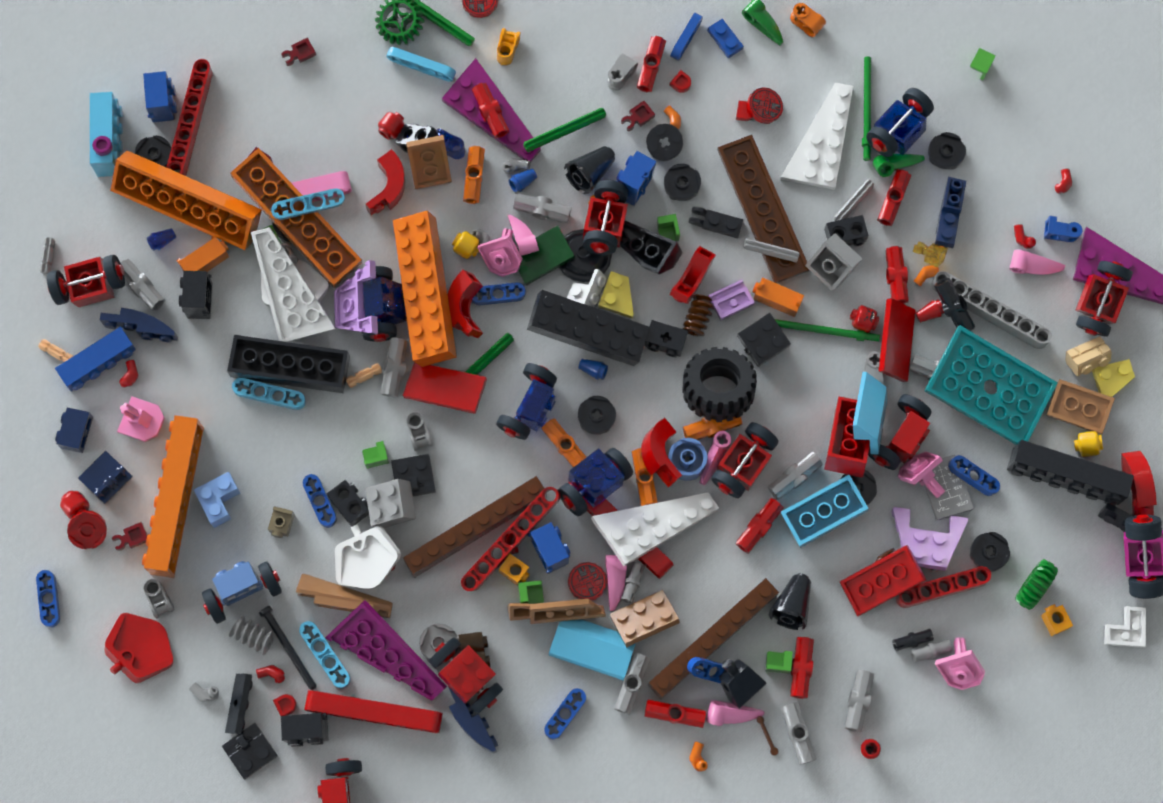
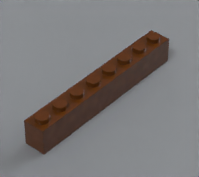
M535 476L404 556L405 564L413 577L416 578L523 512L545 488L538 477Z
M765 578L648 683L651 690L662 700L691 674L687 670V664L690 659L694 657L707 659L777 597L779 594L778 590Z

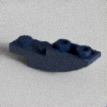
M948 176L935 233V245L952 249L955 245L966 180Z
M121 307L120 315L100 314L99 320L106 328L116 329V327L121 326L127 331H135L136 329L138 335L144 340H153L155 338L170 343L172 340H178V336L168 325L146 313Z
M448 686L455 701L454 704L449 706V709L460 727L482 748L493 754L496 753L495 747L498 744L494 735L489 736L486 730L490 727L485 717L481 718L479 714L471 717V714L474 712L469 702L465 704Z

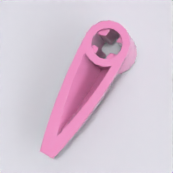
M508 215L520 255L523 256L539 251L535 235H533L528 226L518 218Z
M1015 250L1013 252L1010 265L1012 272L1020 274H1052L1063 271L1065 268L1064 264L1022 250Z
M719 431L714 436L707 454L705 469L700 477L699 483L704 486L716 471L719 462L730 446L731 436L726 431ZM721 438L725 440L723 445L719 444Z
M605 555L609 611H615L624 591L627 565L623 566L616 555Z
M712 700L706 721L716 726L743 723L754 720L758 716H763L765 712L747 706H742L739 709L732 703Z

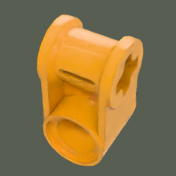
M502 28L497 47V60L501 65L512 63L516 48L519 45L521 32L506 31V28Z

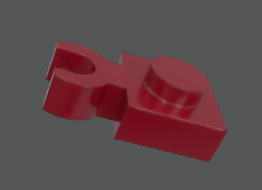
M308 37L291 45L293 50H285L281 53L282 58L290 57L289 60L285 61L287 66H291L296 59L302 63L316 56V52Z
M642 101L629 110L631 116H624L621 119V124L629 122L630 125L627 127L629 132L633 130L636 123L641 127L653 119L655 113L645 101Z
M139 522L123 529L125 535H114L111 538L113 541L121 540V544L115 547L117 551H121L127 544L132 549L146 543L147 533L143 523Z

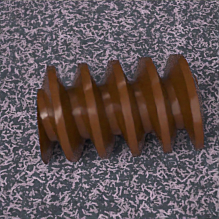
M695 294L691 307L688 309L689 314L686 315V321L683 323L684 328L682 329L687 330L688 334L693 336H704L705 333L701 329L706 330L707 326L703 322H710L706 316H712V312L708 309H714L715 306L711 304L712 299L708 296Z

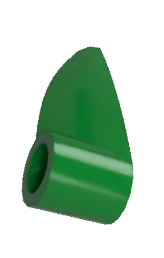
M752 0L742 10V15L764 35L781 46L784 41L776 22L766 11V7L761 0Z
M893 154L891 157L879 155L873 160V167L881 177H889L896 170L908 168L925 161L924 155Z

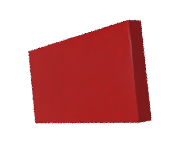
M889 298L886 300L879 372L901 382H908L916 309L893 298Z
M414 362L403 397L476 414L487 378L434 365L421 367Z
M906 545L839 582L858 617L926 581V578L909 546Z

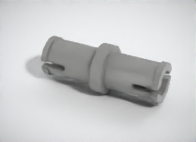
M633 562L629 578H626L625 581L626 587L621 600L627 603L634 602L637 588L641 585L640 579L645 566L637 562Z
M950 640L936 644L929 643L926 647L911 650V656L916 663L917 661L927 658L934 659L937 655L952 652L953 648Z

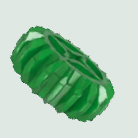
M385 0L386 5L379 6L382 11H376L379 17L375 18V22L378 23L375 27L377 30H380L378 32L379 35L384 36L383 39L385 41L390 39L391 44H394L395 41L398 45H401L402 41L408 44L407 39L409 38L411 41H414L413 35H420L417 30H423V26L420 24L425 22L421 18L424 13L419 11L421 7L416 5L415 0H392L391 2ZM399 8H407L411 10L412 13H401ZM393 11V15L387 18L390 12ZM398 14L402 18L401 26L397 22ZM413 20L411 27L406 31V26ZM387 28H398L400 33L390 32Z
M1041 560L1016 594V602L1023 608L1033 609L1052 584L1058 573V568L1050 561Z

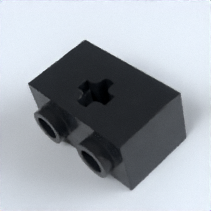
M651 320L644 346L650 351L658 352L659 350L666 352L665 354L670 357H681L688 331ZM664 338H668L666 343L663 342Z

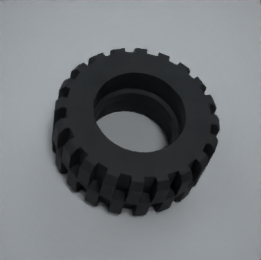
M712 347L711 350H702L700 355L697 353L692 357V360L688 361L686 369H684L682 386L684 401L688 403L691 411L695 410V414L699 417L704 416L705 420L711 421V419H714L716 422H722L725 419L731 421L733 417H741L743 412H747L750 409V405L753 404L755 398L757 374L753 364L750 361L747 362L748 358L745 355H739L738 351L734 349L730 351L727 347H723V349ZM721 376L733 381L736 387L731 391L719 393L709 390L702 382L710 377Z

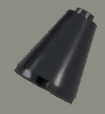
M603 146L569 161L564 166V170L567 168L568 172L565 174L566 178L577 191L581 189L585 191L582 194H589L615 161V153L610 147Z
M803 573L793 575L771 607L768 615L771 620L773 617L777 619L778 625L792 630H798L799 627H802V630L805 629L808 621L811 580L807 575Z

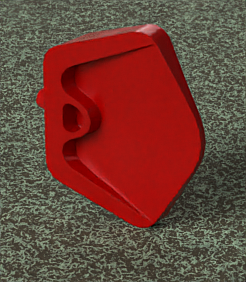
M130 613L120 614L105 641V655L115 664L110 668V671L115 675L121 670L132 682L141 683L172 667L173 655L168 635L163 625L155 620Z

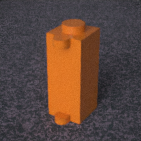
M212 236V240L182 260L179 258L176 261L183 271L208 272L229 258L227 250H229L228 246L223 240L219 241L217 237Z
M763 277L760 283L756 282L752 291L755 293L753 300L793 317L796 316L804 295Z

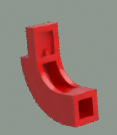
M392 149L377 159L378 167L386 175L388 181L384 190L365 204L371 216L374 213H380L385 208V205L392 210L401 200L404 193L405 175L399 157Z
M699 246L682 277L672 288L669 295L673 296L678 302L688 304L705 278L716 254Z
M462 270L453 280L447 294L452 327L461 330L468 337L473 336L479 339L483 332L470 315V305L473 297L483 285L474 274Z
M664 417L643 438L641 455L649 474L652 476L657 473L669 488L682 474L670 461L665 451V443L677 432Z
M1141 451L1121 453V471L1134 475L1131 485L1132 516L1142 514L1154 515V505H1157L1156 490L1147 459Z

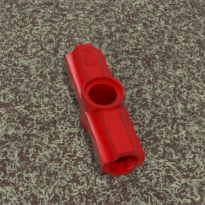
M651 36L637 83V88L640 91L652 92L666 45V40L662 37ZM653 62V63H655L656 65H655V66H649L647 63Z
M487 83L477 84L472 88V92L479 105L481 116L485 122L487 121L494 138H502L509 133V129L502 116L500 105L496 99L494 100Z
M896 170L877 218L880 224L885 226L893 225L912 176L905 170ZM895 195L898 197V200H893L890 196Z
M892 246L886 248L887 284L890 285L891 298L903 304L908 303L907 267L904 266L902 247Z
M770 498L761 511L756 513L747 525L748 528L735 543L742 551L749 554L760 538L766 535L772 527V523L784 508L781 503Z
M808 637L796 638L795 656L791 667L792 683L790 697L808 698L809 681L813 672L812 653L814 639Z
M647 699L644 717L668 721L672 724L678 723L703 728L706 711ZM672 709L679 710L681 713L680 718H672L670 711Z

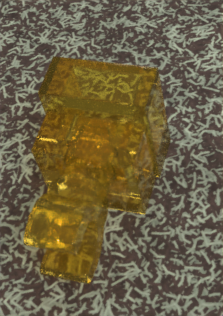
M919 241L913 248L914 253L925 255L924 262L934 267H938L944 262L948 247L935 245L934 243L928 247Z

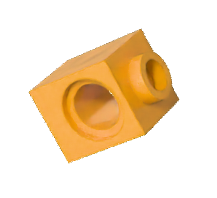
M509 554L499 568V573L517 586H519L518 583L526 582L530 576V573H528L529 566L512 554ZM513 567H519L521 573L513 575L510 570Z
M1053 604L1045 608L1046 612L1041 615L1051 637L1073 626L1063 604L1058 607ZM1053 614L1059 616L1060 623H1055L1052 620Z

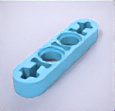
M390 47L386 56L394 63L448 82H452L456 71L447 65L396 47Z
M330 189L275 202L272 205L271 212L275 219H288L339 207L344 203L345 197L340 189ZM337 193L338 196L342 197L339 198V202H335V200H328L329 205H326V199L324 195H327L328 198H332L333 194ZM315 197H320L323 200V204L320 207L313 206L312 200ZM295 202H302L304 209L302 211L294 210L293 205ZM290 203L292 213L289 214L288 210L283 211V215L275 213L278 206L285 209L288 208L287 204Z
M237 378L232 383V389L239 397L293 410H300L306 404L304 395L296 390L245 378ZM243 383L246 388H250V385H252L251 394H249L247 389L239 391L237 386ZM263 387L265 389L264 395L256 396L254 394L255 389ZM277 391L284 394L280 401L273 399V395ZM287 394H289V397L292 399H296L297 396H299L301 402H298L297 405H294V402L288 399V403H285L287 400Z
M311 621L302 623L299 628L300 635L332 683L339 689L346 688L350 684L351 678L320 630ZM305 627H314V629H312V633L315 637L318 634L320 635V637H317L312 640L308 633L304 635V632L306 631ZM319 641L325 644V649L322 652L314 650V645ZM334 658L336 665L333 668H327L325 666L326 659ZM341 667L342 669L338 670L341 676L346 675L345 683H336L338 677L335 673L332 676L330 673L335 672Z

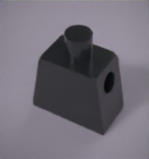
M727 659L722 664L725 671L719 676V681L728 700L739 709L767 684L755 671L739 659L735 662Z

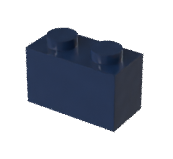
M67 407L66 412H63L61 416V429L57 431L55 437L56 444L61 449L83 453L93 420L91 413Z

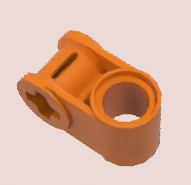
M797 3L790 15L791 22L810 37H815L826 24V20L822 15L816 13L804 3Z

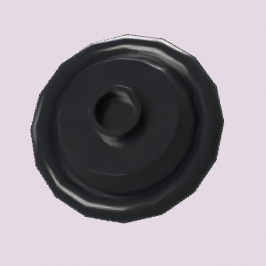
M579 229L564 236L576 258L559 268L565 276L573 281L585 283L591 280L595 269H599L605 274L610 266L612 254L603 256L587 251L583 246L584 229Z

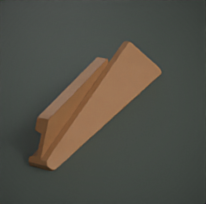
M307 574L301 575L296 588L298 596L315 598L314 604L318 607L352 612L366 600L381 617H391L392 602Z
M590 599L537 604L510 603L507 605L510 621L530 619V624L606 617L604 606L597 605Z

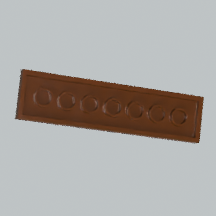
M753 135L718 147L717 151L756 241L799 252L797 262L762 254L774 283H779L808 272L809 269L805 266L807 260Z

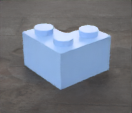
M229 472L194 489L209 522L214 528L231 520L223 502L241 493Z

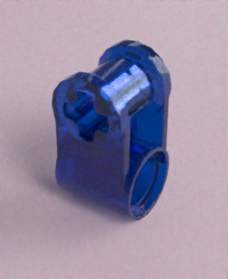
M438 128L436 132L444 136L447 156L453 159L463 158L466 153L464 141L460 137ZM455 146L461 147L459 150H453Z

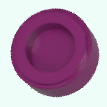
M106 136L95 138L92 144L95 153L100 156L108 155L113 149L111 140Z

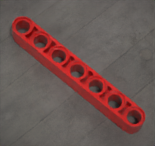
M198 59L193 65L166 167L173 171L179 169V173L184 176L187 175L213 76L211 66L205 59ZM202 68L207 69L205 72H199ZM197 85H203L200 89H195ZM192 102H198L197 105L191 106ZM188 119H194L192 122L186 123ZM185 135H188V136H189L188 139L182 140V137H183V136H185ZM179 153H185L182 157H177Z
M578 473L568 482L578 492L590 484ZM594 487L582 495L588 507L587 512L591 516L618 511ZM658 547L638 558L659 579L674 566L673 562Z
M546 487L463 576L461 586L464 590L476 591L506 560L509 554L519 546L559 502L561 495L558 489ZM553 490L556 493V498L553 501H548L546 494ZM536 505H541L543 509L539 516L533 513V508ZM523 519L529 522V527L526 530L520 528V522ZM509 534H514L516 537V541L512 545H509L506 541ZM496 548L502 550V557L500 559H495L493 556V551ZM484 562L489 565V570L485 574L480 571V565ZM469 577H473L476 581L473 588L467 586L466 582Z
M312 690L307 692L304 711L327 713L330 716L431 733H440L443 713L438 711Z

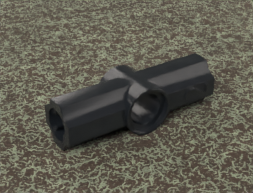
M944 278L935 283L934 287L942 300V308L945 315L951 317L956 328L961 325L969 331L973 330L975 324L967 311L966 300L957 293L950 278Z

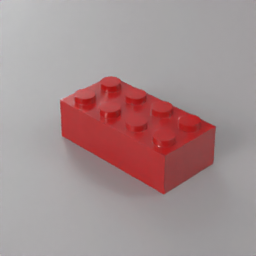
M839 396L824 470L863 478L870 440L854 439L853 422L857 400Z

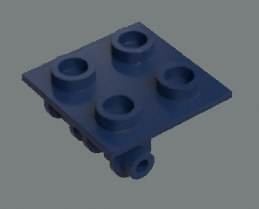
M105 450L78 479L106 504L133 476Z

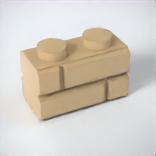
M1099 336L1066 351L1065 361L1076 376L1087 375L1099 366L1105 367L1111 361L1112 352Z

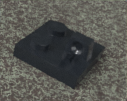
M429 454L391 460L394 480L410 481L413 496L436 493Z
M256 723L222 745V748L244 780L278 756Z

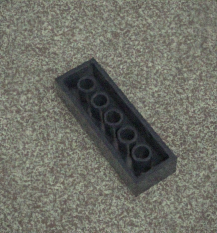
M541 290L537 294L527 330L635 366L640 362L649 326Z
M234 335L227 372L232 378H245L259 382L344 394L350 355L346 350Z
M1020 440L1012 449L1007 470L1012 471L1013 475H1024L1030 477V480L1034 482L1043 481L1049 483L1048 485L1053 488L1062 487L1067 489L1069 493H1081L1086 495L1088 499L1103 500L1105 504L1110 503L1114 506L1119 505L1128 498L1134 475L1024 440Z

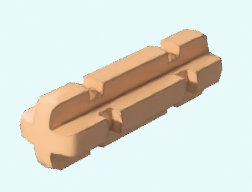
M45 339L39 343L38 347L41 350L47 351L48 354L60 361L62 360L63 363L73 357V355L68 352L66 353L63 349Z
M378 363L371 365V368L367 367L355 373V376L347 377L346 383L352 388L358 382L360 384L372 378L373 375L381 374L382 368Z

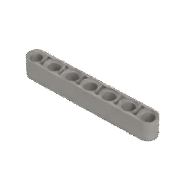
M940 271L932 280V288L937 292L934 287L935 283L938 282L937 279L950 278L954 287L962 291V294L959 295H962L966 300L967 310L1032 347L1042 349L1050 342L1052 338L1050 330L952 274ZM970 298H976L979 303H973ZM987 307H992L995 313H990ZM1004 316L1011 318L1012 322H1006ZM1021 326H1026L1028 332H1024ZM1037 335L1043 336L1045 341H1040Z

